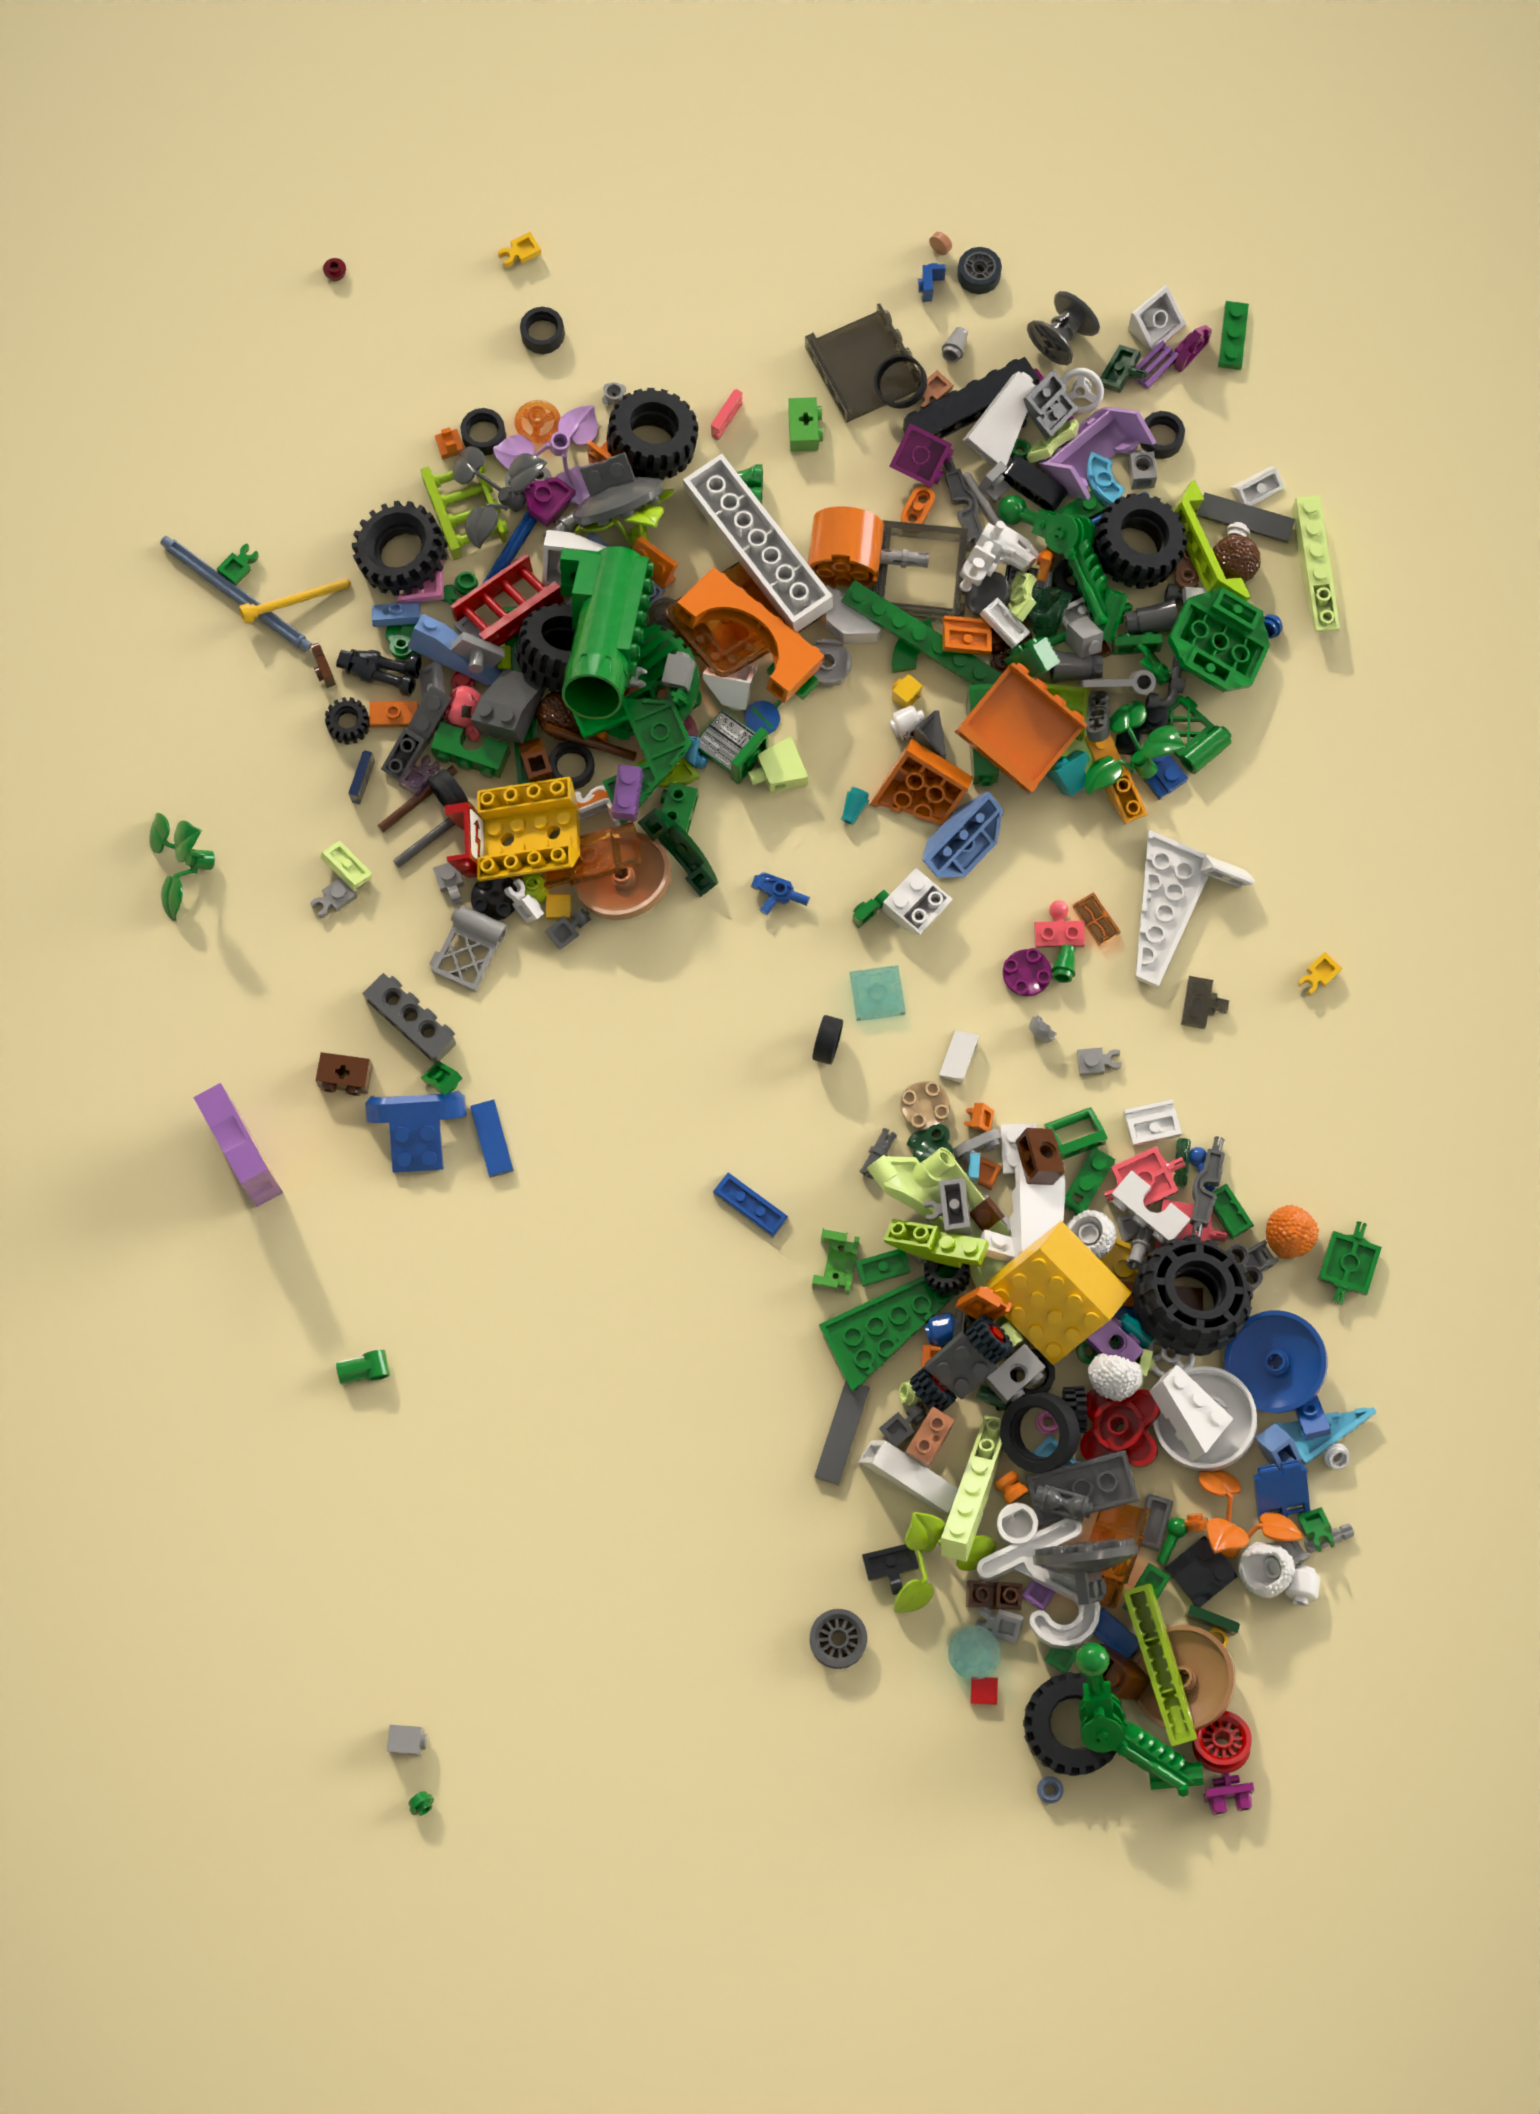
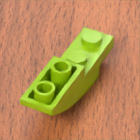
M897 1219L891 1220L883 1239L885 1243L909 1254L961 1268L962 1263L981 1266L989 1248V1243L986 1239L940 1232L938 1226Z

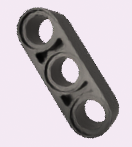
M1013 455L1006 465L1007 469L1002 474L1005 477L1004 480L1011 488L1045 511L1054 512L1068 495V491L1063 485L1018 455Z

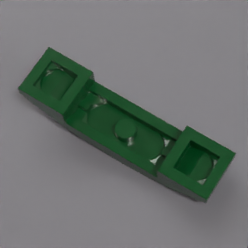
M654 808L637 822L652 841L658 838L688 873V876L685 878L686 881L700 897L718 884L716 875L703 852L674 820Z

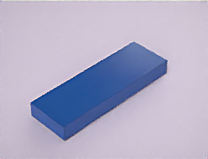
M495 1100L471 1105L470 1108L489 1178L513 1172Z
M729 1172L713 1191L714 1195L771 1237L776 1235L788 1219L786 1214Z

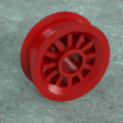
M1225 1711L1209 1726L1196 1730L1197 1739L1192 1740L1193 1753L1197 1761L1201 1762L1202 1766L1207 1770L1221 1774L1231 1773L1240 1769L1247 1762L1250 1755L1252 1735L1249 1726L1240 1716ZM1224 1739L1228 1744L1220 1745L1216 1740Z

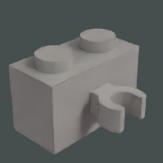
M964 1178L939 1181L941 1203L937 1204L931 1200L924 1202L925 1208L932 1207L935 1209L933 1214L925 1215L926 1220L932 1222L943 1216L946 1233L956 1235L972 1234Z

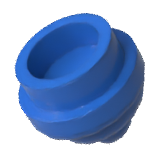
M1265 615L1264 625L1268 638L1277 637L1283 629L1281 619L1276 615Z

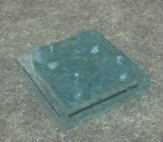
M898 965L849 972L856 1021L905 1015L906 1011Z

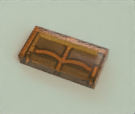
M1094 892L1073 904V909L1080 919L1084 921V925L1099 947L1120 934L1121 931Z

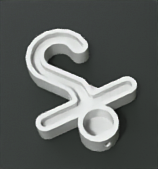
M1022 1503L1009 1504L1001 1510L997 1518L998 1536L1007 1547L982 1558L978 1562V1577L983 1581L990 1582L1016 1570L1032 1578L1033 1581L1074 1601L1078 1607L1079 1615L1071 1624H1057L1045 1611L1038 1610L1030 1616L1029 1625L1036 1637L1052 1648L1070 1649L1078 1647L1092 1637L1098 1626L1100 1614L1099 1601L1092 1604L1079 1605L1075 1575L1057 1573L1033 1564V1556L1035 1555V1549L1059 1546L1060 1548L1077 1540L1081 1535V1522L1065 1518L1038 1531L1037 1515L1031 1507Z

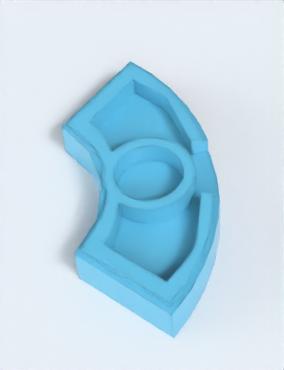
M1091 452L1086 467L1087 480L1095 496L1103 504L1109 506L1110 503H1114L1117 498L1123 496L1125 488L1118 484L1112 475L1111 467L1113 461Z

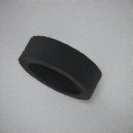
M1040 1392L1020 1397L1008 1406L1001 1420L1000 1438L1004 1451L1015 1465L1025 1471L1041 1473L1059 1468L1071 1460L1079 1445L1080 1428L1073 1409L1066 1401L1054 1394ZM1031 1408H1041L1047 1411L1057 1422L1060 1434L1059 1443L1056 1450L1048 1457H1040L1033 1454L1022 1441L1020 1433L1021 1422L1024 1415Z

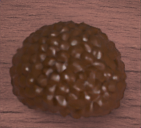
M1229 535V537H1224L1213 547L1214 555L1226 579L1242 578L1245 584L1258 572L1261 564L1260 552L1255 542L1251 539L1239 535Z
M552 691L540 701L536 711V719L541 730L543 731L545 723L580 734L571 710L563 701L562 691ZM549 734V736L554 737V739H560L563 741L566 740Z

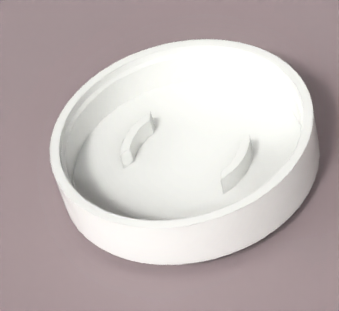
M1208 1366L1186 1369L1184 1372L1217 1402L1233 1420L1208 1451L1191 1462L1188 1457L1190 1453L1182 1440L1179 1441L1175 1435L1177 1432L1169 1418L1166 1419L1161 1412L1158 1419L1153 1423L1159 1444L1172 1460L1185 1468L1207 1472L1227 1468L1246 1454L1255 1438L1257 1413L1252 1395L1243 1382L1225 1370Z

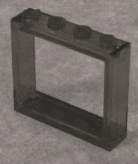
M883 520L884 532L881 549H890L891 536L959 542L953 608L902 603L892 604L920 622L931 619L932 623L943 624L942 619L945 615L964 617L965 603H961V595H966V592L960 588L963 578L959 573L967 560L965 559L966 552L971 550L972 538L967 537L968 528ZM888 564L879 565L875 593L883 598L885 597Z

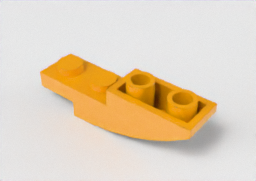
M1110 732L1108 738L1101 742H1091L1087 736L1084 737L1093 759L1092 764L1105 756H1112L1115 761L1121 759ZM1122 766L1123 772L1120 779L1104 789L1124 824H1128L1148 815L1129 770L1126 771L1125 767Z

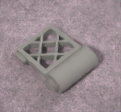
M1147 670L1134 671L1128 679L1080 680V687L1128 686L1136 694H1149L1156 686L1155 676Z
M462 905L460 908L456 907L451 916L453 926L440 953L435 951L429 965L433 966L432 972L477 991L497 948L506 935L508 925ZM457 934L465 938L467 947L454 951L451 943ZM469 940L476 944L470 945ZM480 946L490 949L486 958L479 961L475 960L472 949ZM469 951L473 963L460 967L456 955ZM453 957L457 969L449 972L439 969L444 959ZM475 967L477 976L474 983L465 981L461 971ZM459 973L460 978L454 976L453 974Z

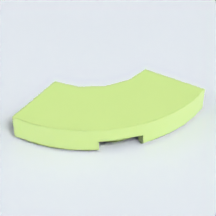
M1077 419L1065 422L1047 440L1045 437L1042 441L1039 439L1027 454L1029 463L1051 457L1059 446L1076 438L1079 429Z
M1018 571L1011 584L1012 593L1008 608L1018 620L1023 622L1036 604V601L1032 599V589L1037 578L1030 573Z

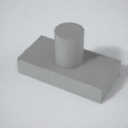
M462 632L451 643L450 651L470 659L469 670L473 673L482 672L484 665L493 668L505 655V649L466 632Z

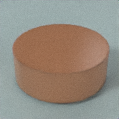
M935 232L929 239L933 250L944 256L952 249L951 240L942 232Z

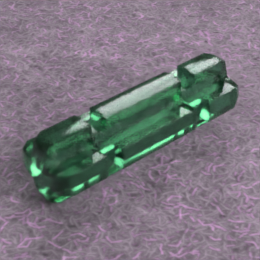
M1179 1138L1176 1145V1150L1178 1151L1176 1152L1175 1160L1182 1157L1186 1167L1174 1171L1176 1174H1174L1173 1180L1177 1187H1186L1188 1180L1186 1174L1189 1169L1190 1153L1188 1151L1191 1148V1140L1186 1138Z

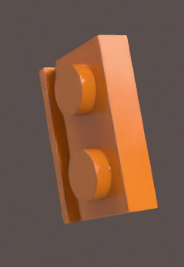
M944 616L942 619L943 651L987 656L991 654L992 630L991 626L984 619Z
M980 1286L959 1298L955 1308L976 1320L982 1315H987L988 1318L991 1317L993 1320H996L1009 1313L1012 1303L1008 1302L1005 1304L1001 1302L1002 1298L996 1295L992 1289Z

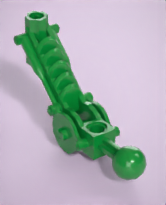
M1009 495L1003 498L998 505L997 511L1000 520L1007 525H1016L1024 522L1033 526L1032 534L1045 538V542L1051 550L1058 552V554H1063L1068 559V568L1073 575L1075 584L1078 586L1080 595L1083 596V602L1088 609L1090 617L1094 618V624L1103 631V640L1113 642L1117 627L1124 620L1122 613L1128 596L1120 591L1109 589L1108 580L1092 546L1095 542L1096 530L1091 519L1083 515L1057 514L1045 510H1039L1037 513L1027 509L1025 501L1017 495Z
M1091 1642L1083 1645L1077 1651L1075 1658L1079 1671L1087 1676L1088 1682L1083 1683L1084 1697L1079 1705L1080 1732L1083 1744L1095 1752L1105 1753L1114 1750L1119 1756L1125 1757L1142 1770L1149 1772L1151 1790L1176 1788L1178 1789V1795L1185 1797L1189 1793L1188 1787L1204 1785L1201 1762L1188 1763L1183 1755L1174 1751L1136 1724L1125 1720L1120 1700L1114 1694H1111L1110 1681L1103 1680V1673L1108 1669L1110 1661L1105 1647Z

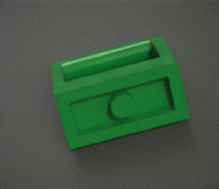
M1091 1107L1044 1124L1045 1129H1053L1055 1139L1058 1141L1061 1160L1089 1151L1094 1147L1097 1148L1105 1145L1108 1139L1104 1128ZM1089 1118L1095 1133L1061 1144L1055 1130Z

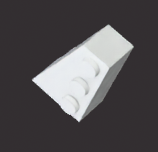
M1178 1365L1163 1374L1149 1391L1166 1419L1169 1418L1177 1432L1175 1433L1179 1441L1182 1440L1190 1453L1188 1457L1191 1462L1205 1454L1233 1420Z

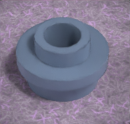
M1052 1776L1041 1779L1037 1785V1794L1045 1803L1052 1804L1059 1801L1064 1792L1061 1781ZM1047 1785L1054 1787L1055 1792L1053 1795H1048L1045 1792Z

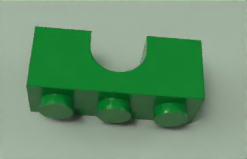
M440 722L430 747L432 755L436 760L443 763H448V761L456 763L458 767L464 770L474 769L480 771L481 775L488 778H493V776L501 778L511 753L509 744L486 737L479 749L467 750L463 747L466 738L464 729Z

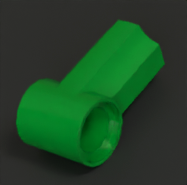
M374 1350L364 1353L362 1357L336 1362L337 1375L341 1385L365 1379L368 1381L380 1380L390 1376L385 1350Z

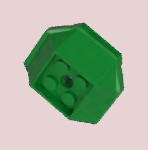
M1223 587L1188 598L1184 602L1167 639L1182 669L1223 693L1252 686L1270 647L1268 633L1264 625L1263 611Z

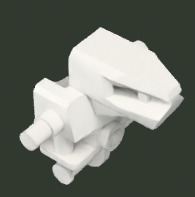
M997 521L995 526L988 523L959 573L964 578L960 583V588L968 592L971 590L972 584L980 586L986 575L991 577L998 563L1012 565L1022 572H1026L1035 563L1039 553L1026 537L1008 528L1003 521Z

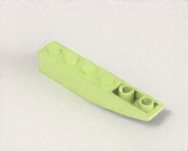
M1320 495L1296 497L1292 507V515L1295 519L1294 528L1301 572L1315 632L1339 630L1340 625Z
M984 1416L941 1537V1556L967 1562L1003 1450L1000 1438L1002 1419Z

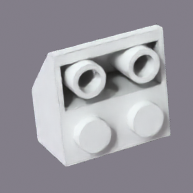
M915 868L883 902L882 912L901 928L920 935L953 899Z

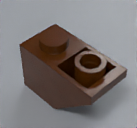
M537 737L527 740L522 744L517 743L528 782L553 779L552 769L541 738Z
M1100 1644L1105 1647L1110 1657L1108 1669L1103 1673V1680L1110 1681L1111 1692L1117 1698L1138 1701L1151 1681L1137 1663L1107 1645Z

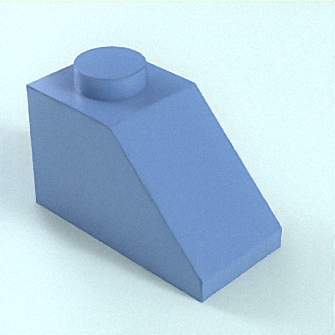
M1276 1423L1255 1437L1263 1456L1270 1465L1276 1464L1278 1470H1281V1462L1298 1459L1300 1465H1304L1308 1473L1293 1438Z

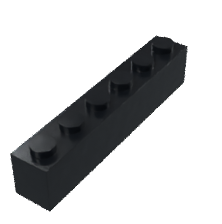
M1026 357L1019 360L1014 359L1005 367L990 371L986 377L969 382L963 389L959 391L953 390L945 398L930 402L924 409L918 412H910L904 418L903 431L906 432L911 423L943 439L978 421L1013 374L1024 372L1033 379L1032 383L1035 385L1039 383V377Z

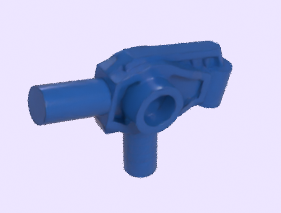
M766 872L755 875L750 886L769 896L759 909L766 916L777 902L787 904L791 900L807 906L810 900L809 896L795 892L790 881Z

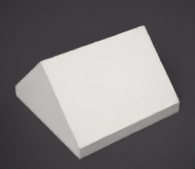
M1164 285L1131 313L1128 330L1149 351H1152L1162 340L1166 342L1186 325L1167 285Z

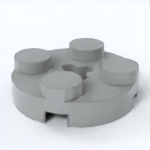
M826 638L816 641V644L812 646L817 647L824 655L822 662L826 658H830V661L834 663L830 667H825L821 664L820 669L813 675L818 679V685L829 687L842 684L851 670V654L843 647L841 642L835 639Z

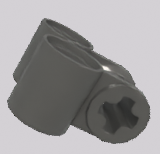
M1266 1240L1257 1243L1248 1251L1240 1244H1235L1228 1248L1240 1258L1238 1265L1243 1264L1247 1274L1254 1279V1284H1251L1253 1292L1263 1281L1262 1273L1279 1262L1278 1258H1274L1267 1248Z

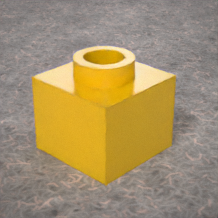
M907 674L904 679L899 678L892 686V700L902 709L912 706L922 695L923 685Z

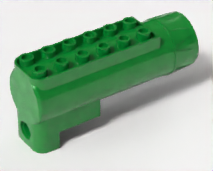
M621 546L606 547L598 552L563 548L560 557L561 596L572 597V630L576 631L569 661L565 668L562 698L565 705L581 717L588 719L608 718L620 709L624 690L627 686H630L631 676L636 677L637 662L635 660H639L641 648L638 643L642 644L644 629L641 628L646 627L647 613L645 611L650 609V596L648 595L653 594L654 581L650 578L653 577L654 562H650V557L641 556L634 550Z

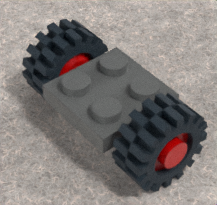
M987 1315L980 1316L966 1329L968 1336L961 1331L910 1379V1385H912V1390L916 1392V1397H919L921 1399L920 1402L922 1404L925 1403L929 1410L933 1406L943 1412L956 1401L957 1397L961 1400L964 1399L991 1373L996 1371L998 1363L1013 1351L1014 1347L1012 1346V1341L1009 1340L1010 1337L1004 1333L1006 1331L1003 1328L1001 1329L997 1322L994 1323L991 1317L988 1318Z

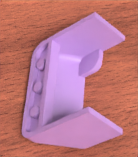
M1104 407L1094 412L1079 425L1076 438L1065 442L1054 451L1051 457L1040 460L1038 463L1048 476L1066 488L1068 496L1088 500L1091 496L1086 489L1088 487L1086 467L1091 452L1110 459L1116 453H1133L1140 443L1154 445L1156 440L1139 411Z

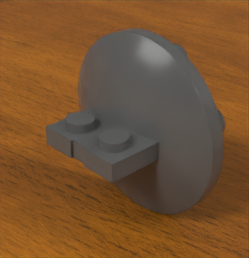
M624 452L609 457L607 460L598 461L580 468L590 496L576 508L572 515L580 527L597 522L599 526H603L612 522L614 517L619 515L621 518L629 517L634 514V509L644 504L657 502L660 500L659 495L663 493L664 486L659 478H635L627 455Z
M1134 1538L1118 1541L1116 1539H1109L1093 1543L1091 1541L1080 1542L1060 1548L1059 1546L1035 1549L1033 1564L1049 1571L1075 1575L1078 1604L1087 1605L1105 1600L1104 1595H1106L1107 1588L1105 1580L1102 1579L1101 1572L1126 1562L1138 1554L1139 1550L1138 1544L1134 1543Z

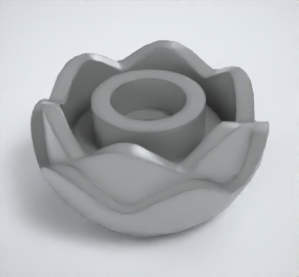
M1039 1015L1032 1017L1029 1024L1030 1031L1042 1043L1055 1040L1054 1037L1057 1033L1052 1031L1051 1027L1043 1022Z

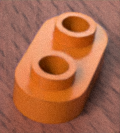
M919 486L913 490L901 512V524L905 529L915 531L923 526L935 501V494L931 488ZM919 499H925L926 502L921 503L919 502ZM915 518L916 521L910 522L908 519Z

